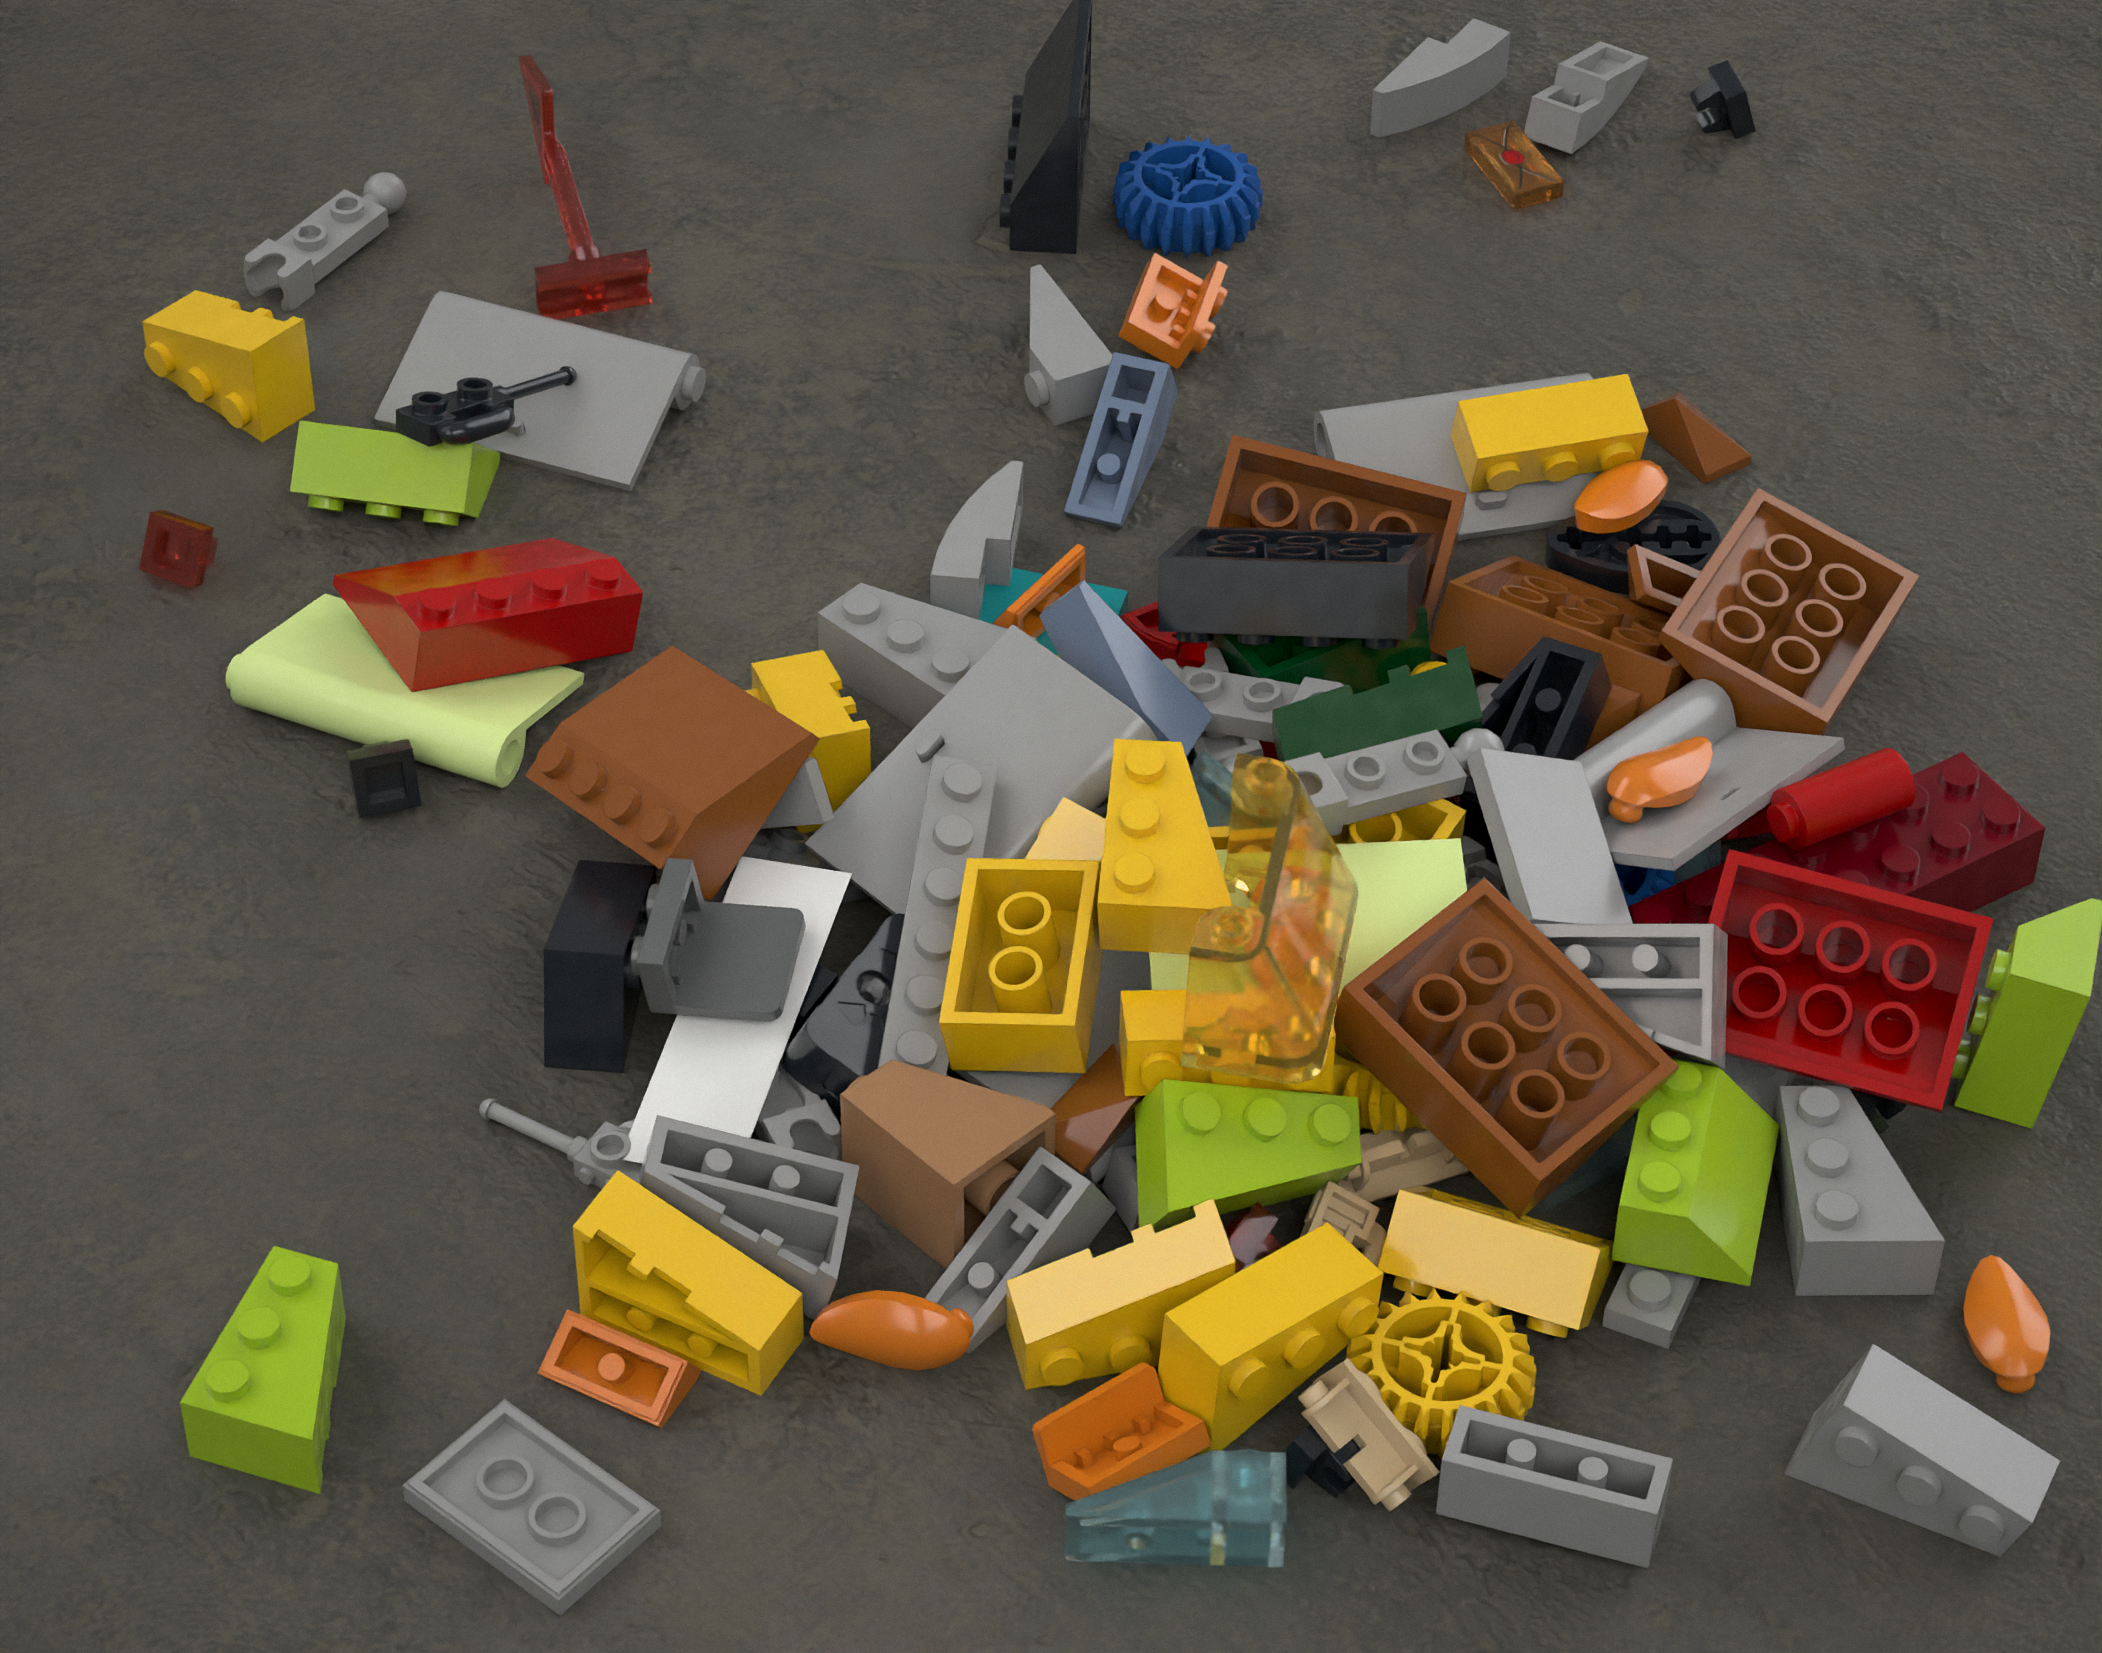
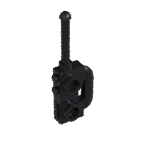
M562 366L559 371L505 388L501 385L493 387V383L484 378L469 377L459 380L457 382V390L446 394L432 391L419 392L412 396L411 405L396 409V432L428 447L441 443L450 445L473 443L503 433L511 428L515 422L514 400L563 384L569 386L575 382L577 374L572 367Z

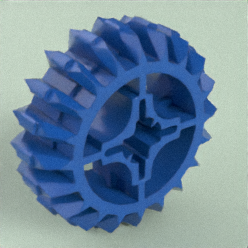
M1189 135L1185 141H1174L1170 137H1166L1164 144L1161 145L1146 142L1144 151H1131L1128 161L1120 163L1119 172L1116 175V185L1113 186V204H1115L1118 226L1127 229L1128 239L1142 240L1144 249L1160 247L1163 250L1164 256L1175 251L1183 252L1186 258L1192 252H1201L1205 256L1210 257L1212 249L1218 248L1223 251H1230L1232 242H1245L1247 233L1256 229V223L1260 217V207H1262L1263 189L1260 188L1261 180L1257 174V166L1248 163L1247 154L1233 153L1231 144L1215 146L1212 144L1211 138L1199 142L1192 141Z

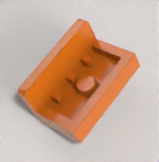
M1154 253L1144 267L1118 336L1133 344L1139 350L1149 353L1178 369L1190 351L1197 354L1203 351L1215 329V324L1208 321V319L1212 320L1228 293V290L1221 286L1228 266L1217 260L1203 280Z
M1145 1362L1135 1365L1035 1422L1032 1427L1049 1487L1095 1513L1101 1509L1119 1505L1128 1498L1130 1492L1159 1475H1166L1179 1470L1185 1465L1187 1459L1211 1446L1204 1420L1165 1401L1155 1367Z

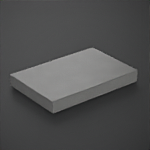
M1479 748L1467 759V763L1510 903L1532 924H1633L1582 763Z
M505 1399L402 1485L404 1501L559 1616L662 1526L661 1510Z

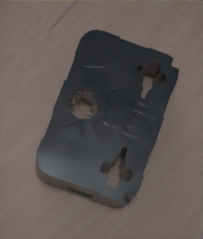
M901 913L893 914L883 922L860 955H857L839 978L820 1006L818 1005L783 1054V1064L786 1071L809 1091L819 1095L821 1100L825 1099L828 1105L840 1114V1094L855 1079L863 1075H869L878 1067L904 914Z

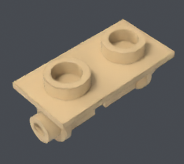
M1418 1127L1407 1128L1402 1135L1396 1130H1383L1378 1135H1375L1374 1132L1360 1135L1362 1163L1338 1182L1337 1185L1367 1202L1373 1203L1398 1195L1399 1189L1422 1185L1428 1186L1467 1174L1470 1170L1428 1129L1423 1130Z
M1348 1358L1313 1381V1385L1298 1396V1399L1306 1408L1301 1414L1308 1420L1333 1453L1341 1449L1351 1439L1360 1447V1450L1343 1465L1369 1496L1374 1505L1381 1501L1390 1512L1412 1494L1411 1490L1439 1473L1438 1469L1427 1457L1422 1441L1412 1431L1401 1425L1381 1400L1380 1391L1373 1380L1363 1372L1358 1371Z

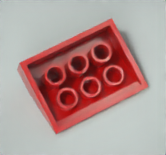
M555 538L334 575L333 586L411 692L633 651L643 597L641 588L616 557Z
M1729 849L1708 924H1715L1728 934L1725 1055L1941 1113L1993 918Z

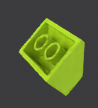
M299 420L290 492L308 497L307 507L343 512L344 501L366 504L365 515L390 519H401L402 509L424 511L423 522L458 527L460 516L479 517L499 467L501 453L474 442L465 445L441 443L428 447L396 432Z
M2091 898L2021 924L2016 929L2008 951L1995 950L1985 982V988L1991 989L1989 996L1976 995L1966 1032L1972 1034L1970 1040L1961 1038L1951 1077L1958 1079L1954 1102L1955 1107L2033 1128L2091 997L2102 926L2101 900Z
M1672 1059L1679 1065L1676 1073L1639 1109L1618 1208L1611 1260L1750 1286L1779 1125L1720 1067Z

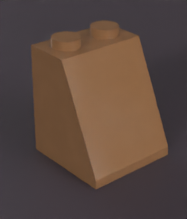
M893 1059L869 1075L858 1077L840 1094L842 1161L859 1165L854 1195L945 1270L1037 1149L1041 1146L1055 1156V1113L1046 1106Z

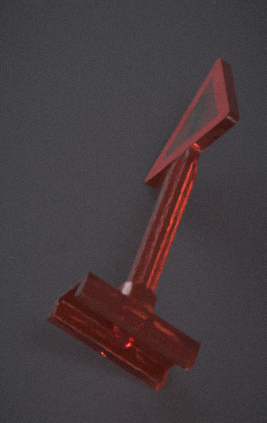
M530 55L519 56L543 180L545 184L550 183L571 252L568 262L535 267V294L538 314L558 320L652 304V295L648 286V274L651 273V263L647 250L642 249L602 256L600 249L594 246L565 149L555 135L552 87Z

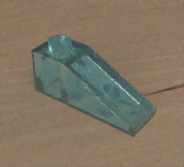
M1254 1449L1238 1451L1213 1450L1066 1504L1064 1561L1283 1567L1286 1536V1452H1261Z

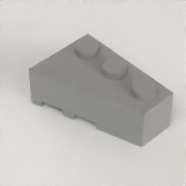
M863 583L858 584L817 613L818 650L825 651L840 676L842 683L912 729L918 725L1008 630L1007 628Z
M1533 924L1660 1048L1725 1070L1728 934L1715 924Z
M1779 1086L1774 1121L1779 1125V1132L1773 1160L1795 1296L1934 1295L1945 1240L1850 1089L1843 1086Z
M657 1115L642 1162L638 1184L802 1292L803 1314L815 1320L818 1313L828 1305L838 1279L859 1165Z
M1872 1344L1815 1411L1784 1474L2001 1557L2033 1523L2060 1460Z

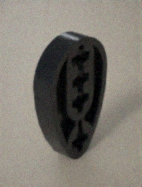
M1661 500L1651 514L1638 524L1615 533L1597 534L1583 531L1577 528L1575 515L1554 525L1549 530L1547 536L1545 562L1548 568L1610 592L1629 595L1627 550L1635 544L1702 571L1721 543V536L1715 523L1700 510L1680 502Z

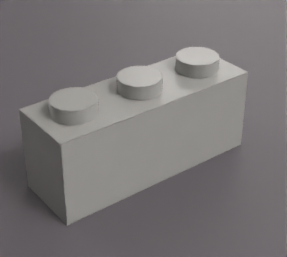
M1460 1405L1441 1461L1436 1514L1649 1569L1665 1513L1673 1459Z

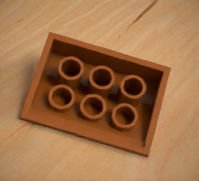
M1232 434L1206 527L1434 533V547L1421 604L1427 611L1428 634L1430 637L1462 524L1467 493Z
M1757 488L1661 630L1658 640L1694 680L1707 679L1724 689L1731 699L1737 727L1825 736L1895 624L1919 575Z
M1515 555L1448 581L1429 644L1431 652L1446 657V651L1465 645L1472 674H1480L1482 671L1500 678L1501 682L1543 636L1602 654L1612 684L1642 693L1637 717L1694 680L1658 640L1661 630L1672 615Z
M671 646L562 721L550 739L540 748L536 760L525 776L662 871L664 870L667 858L693 860L702 896L712 902L820 738L679 649Z
M1485 877L1345 985L1332 1012L1336 1038L1518 1219H1521L1562 1185L1679 1068V1065Z

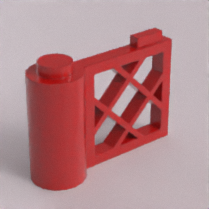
M1883 748L1777 789L1773 792L1768 805L1718 839L1717 842L1772 833L1778 841L1785 842L1792 849L1800 851L1912 806L1915 800L1913 775L1901 754L1892 748Z

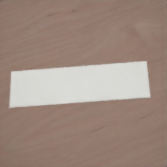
M743 856L740 858L722 903L796 908L804 915L806 928L783 1013L774 1021L677 1014L628 1135L631 1141L630 1151L622 1160L637 1163L643 1162L657 1115L751 1138L852 873Z

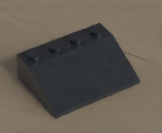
M1092 0L1071 1L1026 72L1023 95H1013L1012 127L1009 128L1008 160H1005L1004 194H1001L999 221L1000 228H1010V251L1077 253L1090 127Z
M1192 526L1158 557V632H1176V640L1190 643L1214 640V633L1238 634L1239 643L1250 645L1274 643L1276 635L1300 636V644L1311 647L1336 645L1337 638H1362V646L1372 649L1399 647L1400 640H1408L1417 627L1434 547V533Z

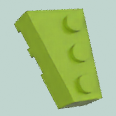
M1162 1079L1135 1106L1139 1228L1151 1223L1155 1233L1195 1218L1193 1206L1210 1199H1214L1219 1216L1252 1206L1256 1209L1317 1193L1328 1181L1337 1184L1362 1163L1358 1097Z
M273 1246L180 1401L190 1457L321 1494L324 1448L326 1440L329 1439L333 1387H336L346 1321L338 1263Z

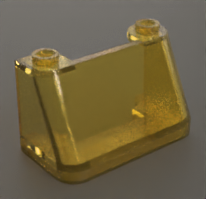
M1237 753L1231 776L1232 802L1227 859L1223 876L1228 892L1235 893L1236 888H1239L1249 899L1250 908L1239 906L1214 908L1202 915L1195 926L1189 951L1181 1066L1279 1083L1299 1084L1309 1081L1318 1075L1325 1064L1356 916L1358 885L1295 770L1285 762L1276 759Z

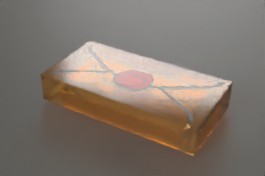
M1514 120L1465 133L1464 149L1514 210L1563 197L1564 180Z

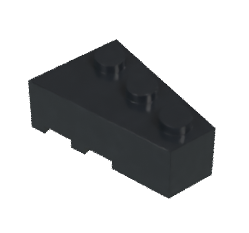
M1543 636L1491 693L1493 700L1482 711V729H1488L1496 734L1503 743L1504 751L1573 761L1584 753L1612 689L1602 654ZM1467 777L1462 794L1444 799L1466 810L1465 827L1489 834L1473 780Z
M588 860L578 861L544 947V1067L624 1073L643 987L640 976H634L632 973L631 953L635 938L637 936H644L647 928V898L651 885L656 884V866Z

